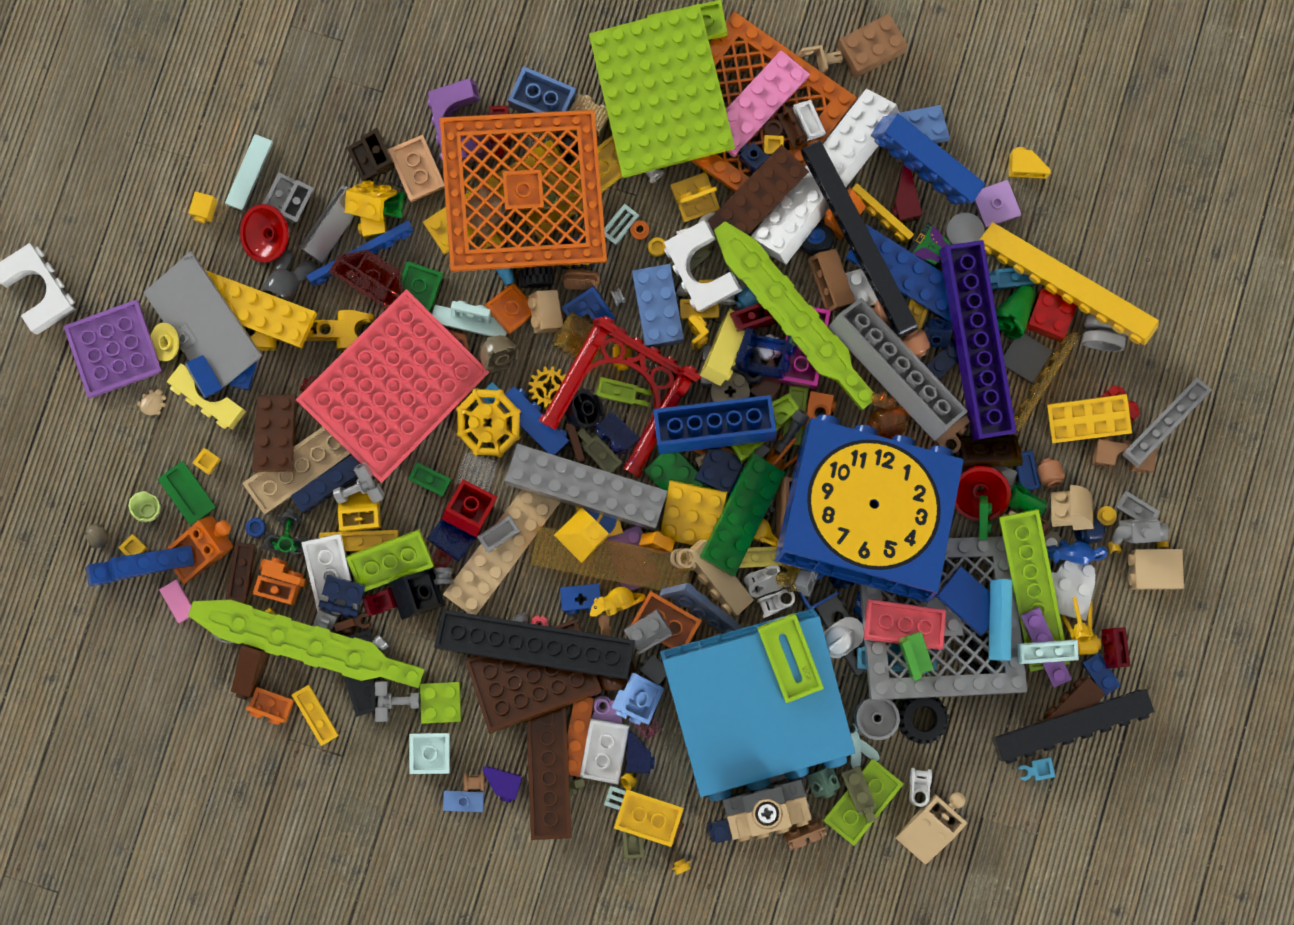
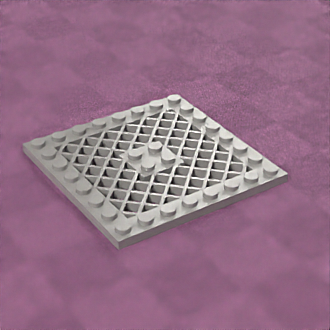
M1002 536L987 537V540H979V537L948 539L944 562L952 569L948 574L942 571L941 577L943 580L940 582L938 592H940L941 586L950 579L951 574L957 570L963 561L970 567L969 574L974 570L981 576L978 581L979 583L985 580L990 584L992 579L988 574L991 571L993 580H1011ZM968 558H979V559H978V560L976 561V563L974 564V563H973L971 560H969ZM950 559L960 560L956 564H954ZM981 561L990 567L985 573L977 567ZM859 584L863 631L867 599L882 601V596H884L888 600L887 602L898 603L894 599L897 594L890 596L886 591ZM1013 587L1011 661H997L1001 665L996 671L988 665L990 662L989 657L984 661L977 655L982 648L989 654V647L986 645L989 640V629L985 632L988 636L982 642L975 635L976 632L974 630L971 632L964 626L966 623L962 622L955 613L936 597H933L928 602L919 601V603L915 599L905 597L907 600L904 604L910 602L915 606L946 610L944 637L949 638L944 643L943 650L951 658L945 663L939 657L943 650H938L935 654L931 649L927 648L929 655L932 657L931 662L933 663L936 660L942 666L938 673L930 670L928 672L932 676L922 677L915 681L911 677L901 678L906 671L909 673L906 663L900 659V656L903 654L902 650L896 655L889 649L893 643L886 645L885 642L864 640L870 700L1027 692L1025 666L1018 663L1017 644L1022 643ZM963 632L968 635L964 642L958 638L963 636ZM971 639L979 645L975 651H972L967 646ZM951 640L960 646L955 653L947 646ZM962 649L970 655L966 662L958 656ZM887 654L893 658L889 665ZM973 658L981 664L977 671L968 665ZM954 659L962 666L958 672L949 666ZM895 662L904 668L899 675L891 669ZM985 668L991 674H980V672ZM964 669H966L972 675L960 674L963 672ZM945 670L951 674L950 676H941Z

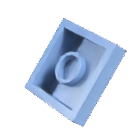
M631 673L625 690L618 691L611 708L616 710L615 714L626 719L629 716V721L640 725L642 722L649 725L664 688L637 674Z

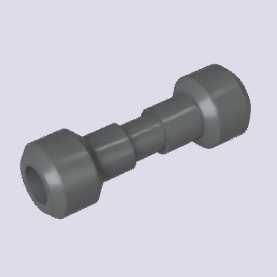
M802 410L794 412L792 416L793 421L789 426L788 432L774 446L778 453H781L791 442L801 425L807 423L809 419L807 413Z

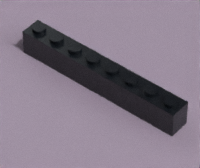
M1139 689L992 737L991 739L999 761H1005L1008 764L1017 761V757L1022 755L1025 758L1034 756L1036 751L1043 749V751L1052 750L1055 748V744L1062 743V745L1073 743L1074 738L1080 736L1081 739L1092 737V732L1100 730V733L1112 730L1111 726L1119 724V727L1131 724L1130 720L1135 718L1138 721L1150 717L1149 714L1155 711L1147 689Z

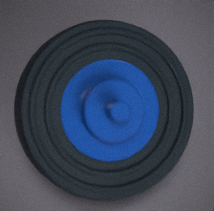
M819 222L802 243L801 248L807 254L815 255L819 252L830 250L834 243L832 229Z

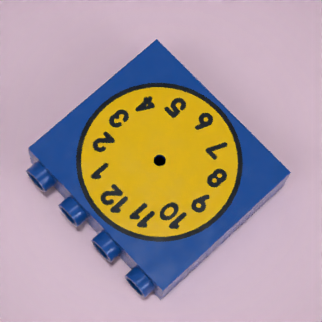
M823 414L818 415L817 419L811 418L803 430L774 561L928 602L939 591L964 459L952 456L953 451L947 447L932 446L929 450L915 446V440L907 436L896 435L892 439L877 436L878 431L871 426L857 425L854 429L841 426L840 420L831 415Z

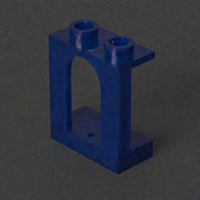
M746 327L735 361L738 371L783 379L785 372L788 373L790 368V356L794 355L795 352L792 336L788 335L787 340L756 335L754 329ZM754 346L783 352L779 366L771 367L750 363Z

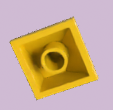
M583 508L554 534L581 563L610 536Z

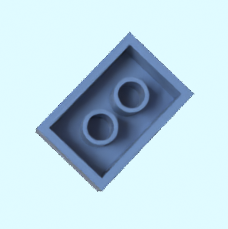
M523 66L509 96L508 104L510 108L522 113L568 111L575 101L577 93L576 88Z

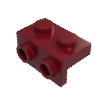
M1126 627L1101 629L1106 669L1130 667Z

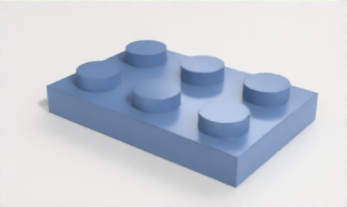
M941 105L900 112L902 117L933 142L949 141L950 136Z

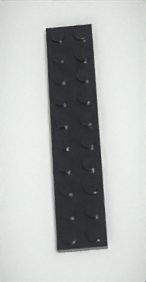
M442 609L434 648L628 681L635 640Z

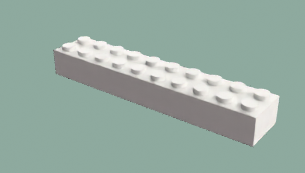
M868 89L863 92L823 144L845 187L848 186L879 146L870 135L882 117L896 113L900 114L895 103ZM807 165L805 168L809 173L772 210L751 236L757 240L770 256L785 265L829 209Z

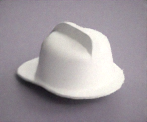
M845 617L826 629L824 635L830 657L841 658L863 642V624L858 619Z

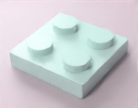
M450 733L409 734L410 774L450 773Z

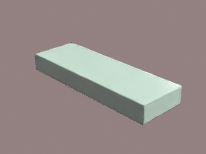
M1078 640L1017 644L1019 664L1079 660Z

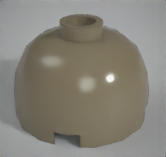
M502 335L488 337L480 348V361L485 370H489L490 373H497L510 367L507 364L512 360L515 362L519 356V350L514 342Z

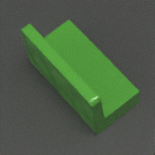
M921 632L898 639L910 677L914 681L921 679L922 673L933 670V665Z

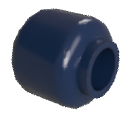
M1093 518L1094 529L1074 530V536L1077 541L1085 542L1089 545L1098 543L1103 539L1105 527L1098 519Z

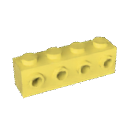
M729 309L724 316L700 373L701 377L719 386L725 380L728 381L733 373L731 367L735 366L739 358L736 354L741 351L745 343L742 339L749 332V330L737 332L730 313L735 312L732 309Z

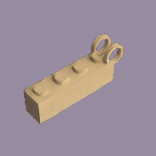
M699 540L690 549H675L670 555L671 564L676 568H691L695 570L699 581L710 589V595L722 605L721 609L727 615L738 616L754 601L736 576H730L700 558L708 540ZM682 553L686 557L684 564L680 560Z

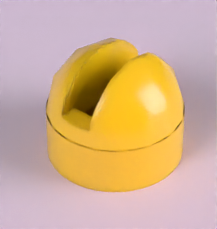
M627 773L620 778V782L625 789L631 790L637 785V777L634 778L633 773Z

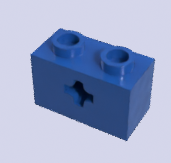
M600 584L560 587L562 611L567 612V615L579 614L578 610H586L587 613H590L594 599L601 597ZM580 594H582L584 598H587V601H584L583 605H580L579 602H576V599L579 598Z

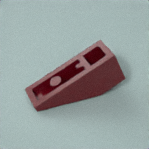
M902 165L893 208H891L892 215L901 223L920 220L922 216L912 172L904 165Z
M760 303L730 313L737 332L768 327L778 323Z

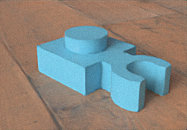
M1051 757L1030 761L1031 767L1026 765L1017 767L1018 770L1025 769L1027 772L1024 777H1020V780L1026 781L1031 776H1034V781L1055 777Z

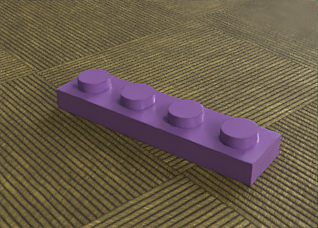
M1039 607L1020 615L1032 642L1054 641ZM1064 661L1042 663L1053 688L1072 680Z

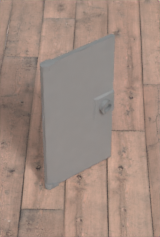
M192 251L183 256L179 262L144 291V294L162 321L171 324L177 331L179 347L189 361L204 355L222 388L263 356Z

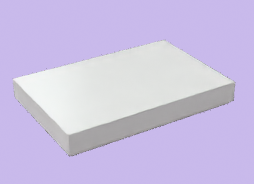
M594 718L590 719L580 772L581 778L619 784L630 725Z

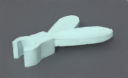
M852 723L854 731L850 734L855 754L850 755L851 767L854 768L861 765V752L869 759L873 758L878 761L880 759L878 752L860 739L857 732L858 729Z

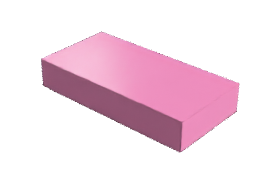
M174 580L159 589L178 623H182L190 618L188 614L192 604L178 580Z

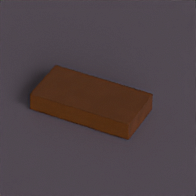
M568 424L566 427L578 463H584L585 458L576 429L572 424Z

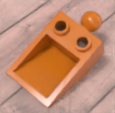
M213 516L200 519L166 548L192 547L195 565L173 569L183 584L195 578L234 548L226 536L231 531L229 522L225 520L217 522Z

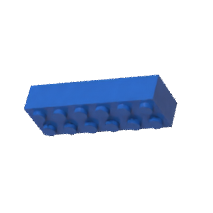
M899 113L883 116L870 135L875 139L874 142L877 145L887 148L892 157L902 160L906 168L917 172L921 180L932 184V188L936 192L943 193L947 196V200L954 205L973 203L985 185L981 179Z
M771 395L653 409L658 454L776 440V426Z

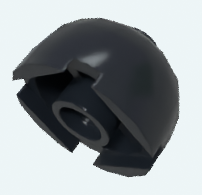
M589 389L577 391L564 414L567 421L579 429L596 426L600 422V416H603V404L599 396L591 393Z

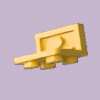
M363 181L346 190L344 213L381 221L383 220L384 201L397 195V190L391 189L389 185L379 186L375 185L373 181Z
M710 184L699 188V193L693 194V191L679 195L680 200L676 202L683 222L720 209L714 192L717 190V187L712 188Z

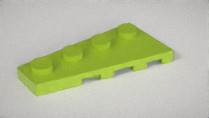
M790 393L772 402L776 432L792 418L796 410H799ZM765 442L733 445L731 448L740 462L743 463L749 458L750 454H753Z

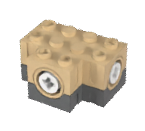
M801 778L768 785L758 790L737 793L723 799L733 840L738 839V842L749 840L750 835L761 839L768 837L770 832L777 831V834L789 831V827H792L793 824L800 827L809 824V820H812Z

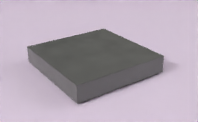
M1024 333L1021 338L1013 339L1003 355L1005 368L1032 384L1051 355L1052 350Z

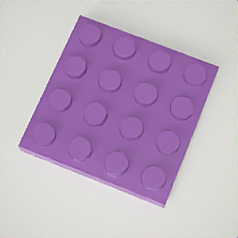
M137 299L64 325L88 398L99 396L163 372Z

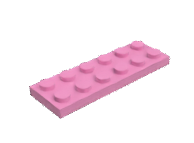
M780 51L726 109L735 149L727 152L734 158L739 154L740 149L751 141L765 123L775 115L810 76L806 70L783 51Z

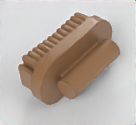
M569 269L563 273L562 281L564 288L566 287L567 290H587L592 286H595L597 289L600 284V276L596 271Z

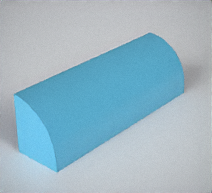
M990 580L989 660L1011 661L1012 580Z

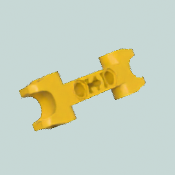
M339 310L337 320H315L306 341H337L336 350L345 351L358 338V328L363 324L374 322L375 316L374 314L356 310ZM325 327H331L328 334H322V330ZM255 332L250 336L260 351H274L277 347V341H280L259 332Z

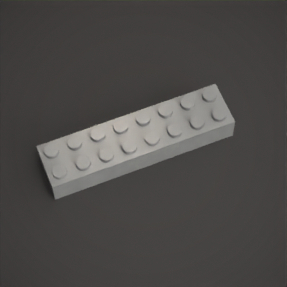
M862 298L842 311L828 326L934 441L968 412Z
M520 444L516 445L505 478L506 485L651 531L656 530L667 495L666 490Z

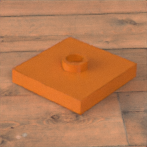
M514 282L484 305L490 309L492 317L509 335L532 318L531 309L528 306V298Z

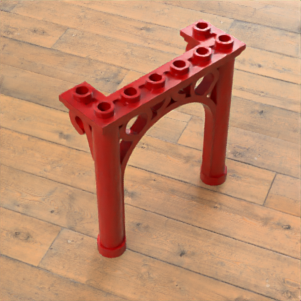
M604 316V318L598 317L592 321L594 323L592 330L545 414H542L538 421L556 430L585 376L593 368L605 363L626 365L641 374L653 392L654 409L677 406L689 389L691 382L700 380L701 376L696 368L690 365L688 367H680L675 359L669 356L667 358L660 355L661 351L652 346L650 348L643 345L644 341L637 337H629L627 335L628 332L614 325L615 321L607 316ZM612 342L619 346L620 354L617 357L610 358L605 351L607 343ZM625 346L638 353L635 357L621 359L626 352ZM600 347V353L604 359L591 363ZM645 358L659 365L652 368L649 374L646 372L649 369L645 365ZM658 370L668 376V382L663 386L656 385L654 381V373ZM669 388L661 402L659 390ZM654 412L623 467L624 471L637 478H640L643 473L642 469L657 443Z

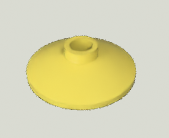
M169 323L157 324L152 330L151 338L158 359L160 361H170L176 356L179 349L177 331Z

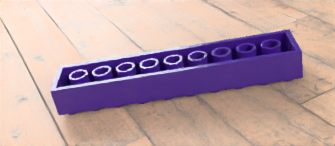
M984 241L946 245L939 249L972 441L1017 433Z

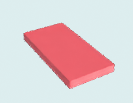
M867 599L863 639L899 644L898 639L921 632L928 649L943 650L946 610Z

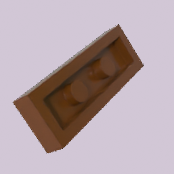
M235 542L226 600L247 603L256 550L255 544Z

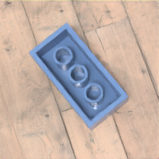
M670 264L632 270L645 346L648 348L651 346L659 348L682 344L684 337Z

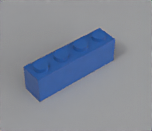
M513 386L505 394L521 410L520 427L546 453L557 456L570 443L567 439L569 435L562 428L560 430H553L538 421L542 415L540 413L542 409L534 401L530 403L526 399L528 395L521 388L517 390ZM500 402L499 405L506 411V413H509L510 411L503 405L502 402Z

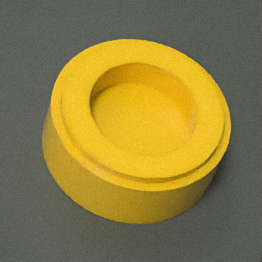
M660 237L651 239L648 243L649 254L657 258L662 257L665 254V240Z

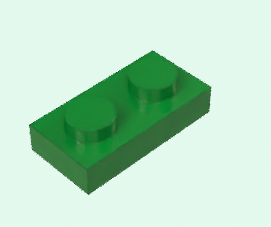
M416 462L408 478L409 481L444 497L452 479Z
M979 496V540H987V533H991V521H988V515H992V503H988V496Z

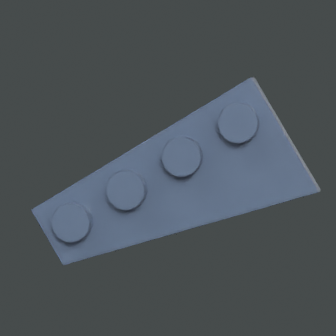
M684 583L661 589L659 596L664 599L667 597L674 600V605L679 608L682 606L691 610L690 614L706 619L705 623L723 634L741 628V625L733 617L728 616L719 606L713 604L707 596L697 591L692 584Z

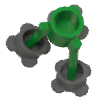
M288 508L284 514L278 515L277 518L285 528V533L277 536L272 532H267L265 534V542L262 543V549L273 551L275 554L280 551H290L292 556H297V554L304 555L301 542L308 541V538L306 536L295 538L289 535V531L296 524L301 523V517L297 516L293 509Z

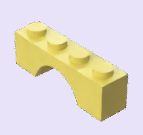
M181 363L167 380V383L171 385L170 390L177 395L184 394L187 397L185 401L194 407L196 404L202 408L200 412L209 418L214 416L218 419L215 423L224 429L229 427L233 430L247 412L228 397L217 402L206 401L186 366Z

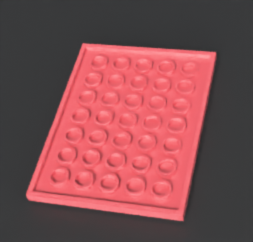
M406 289L295 401L360 464L366 462L373 473L372 475L382 483L483 380L489 371H486L483 365Z

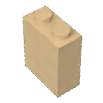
M1182 549L1131 550L1130 554H1128V565L1131 566L1128 582L1132 590L1184 589Z

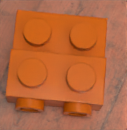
M272 557L271 561L267 559L262 560L260 565L261 575L302 587L307 586L308 580L303 579V574L291 571L292 567L287 566V561Z

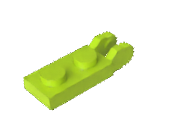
M600 377L596 392L600 398L629 405L635 404L646 408L649 407L650 403L635 399L636 393L652 396V391L604 377Z

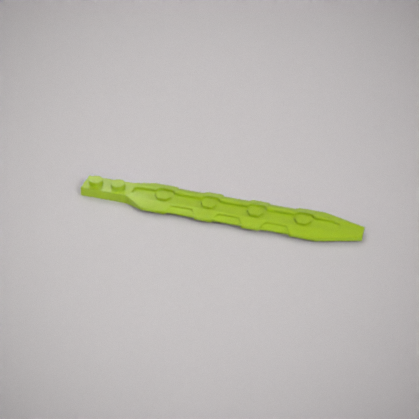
M726 221L714 229L716 239L728 267L739 280H742L757 297L756 300L765 310L767 309L774 317L786 336L792 339L806 355V359L818 374L837 381L861 411L875 401L878 397L852 368L849 349L819 318L817 311L811 305H808L794 288L795 285L789 278L783 275L770 260L768 253L757 240Z
M234 600L193 601L188 614L190 618L220 639L237 644L243 643L263 649L265 652L273 655H283L316 668L319 666L342 673L343 676L360 681L383 677L419 688L425 670L424 668L386 657L372 642L333 633L329 629L320 626H310L291 620L290 617L280 614L274 615Z

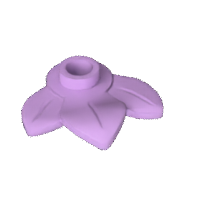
M599 696L595 699L593 703L595 712L591 718L623 723L622 717L616 715V710L611 708L614 700L607 696ZM601 702L606 703V709L601 708Z

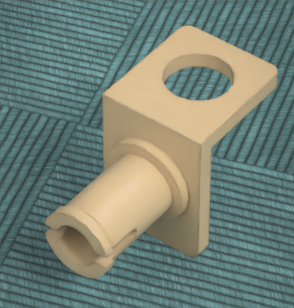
M822 45L802 48L797 54L800 58L815 55L819 71L823 74L827 72L828 65L842 63L843 57L839 56L842 54L841 51L825 54Z

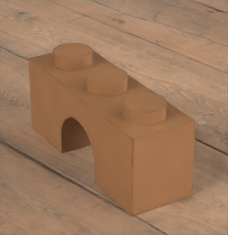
M1101 437V439L1094 442L1091 465L1110 468L1115 466L1118 454H1123L1132 444V441L1120 440V442H1114L1112 438ZM1157 448L1138 468L1131 463L1130 471L1148 474L1154 472Z

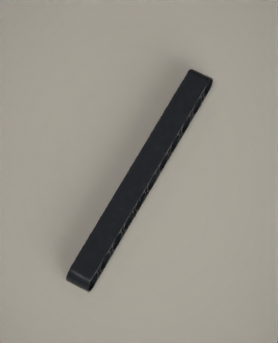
M818 140L802 148L801 154L896 335L901 338L918 329L916 320L823 144Z

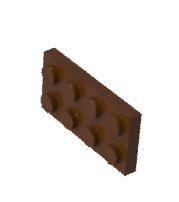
M295 394L257 395L252 464L254 472L293 471L297 402L295 401L297 396Z

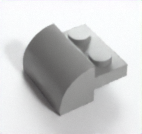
M278 172L263 204L274 206L283 214L287 221L297 223L314 188Z

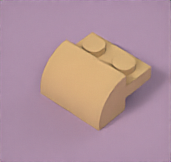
M1070 485V491L1051 492L1052 527L1072 525L1073 530L1094 529L1093 498L1090 491L1081 486Z

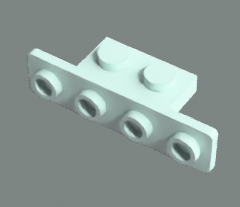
M452 301L451 308L439 305L434 306L432 315L445 327L489 337L507 335L502 326L491 317L490 309L483 305L474 306L469 305L465 301Z

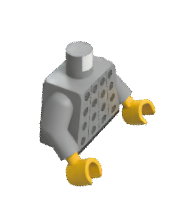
M1157 518L1119 520V527L1116 529L1112 541L1107 543L1110 554L1114 551L1120 553L1122 551L1120 547L1122 541L1130 543L1156 542L1157 549L1163 547L1169 549V527L1166 523H1160Z

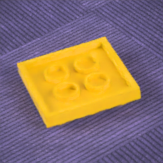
M673 480L669 481L661 527L662 535L669 536L676 542L694 545L699 540H708L726 505L728 492Z

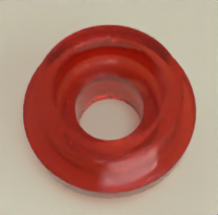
M445 549L436 550L432 555L434 566L437 568L448 567L451 563V554ZM439 557H444V558H445V561H444V562H440V561L438 560V558H439Z

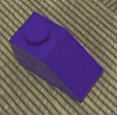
M486 765L483 766L482 771L495 794L500 796V800L509 803L512 800H516L523 776Z

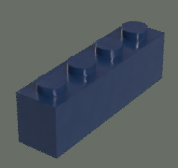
M351 455L292 494L291 498L302 513H308L334 496V489L339 487L346 488L359 479L354 469L360 463Z

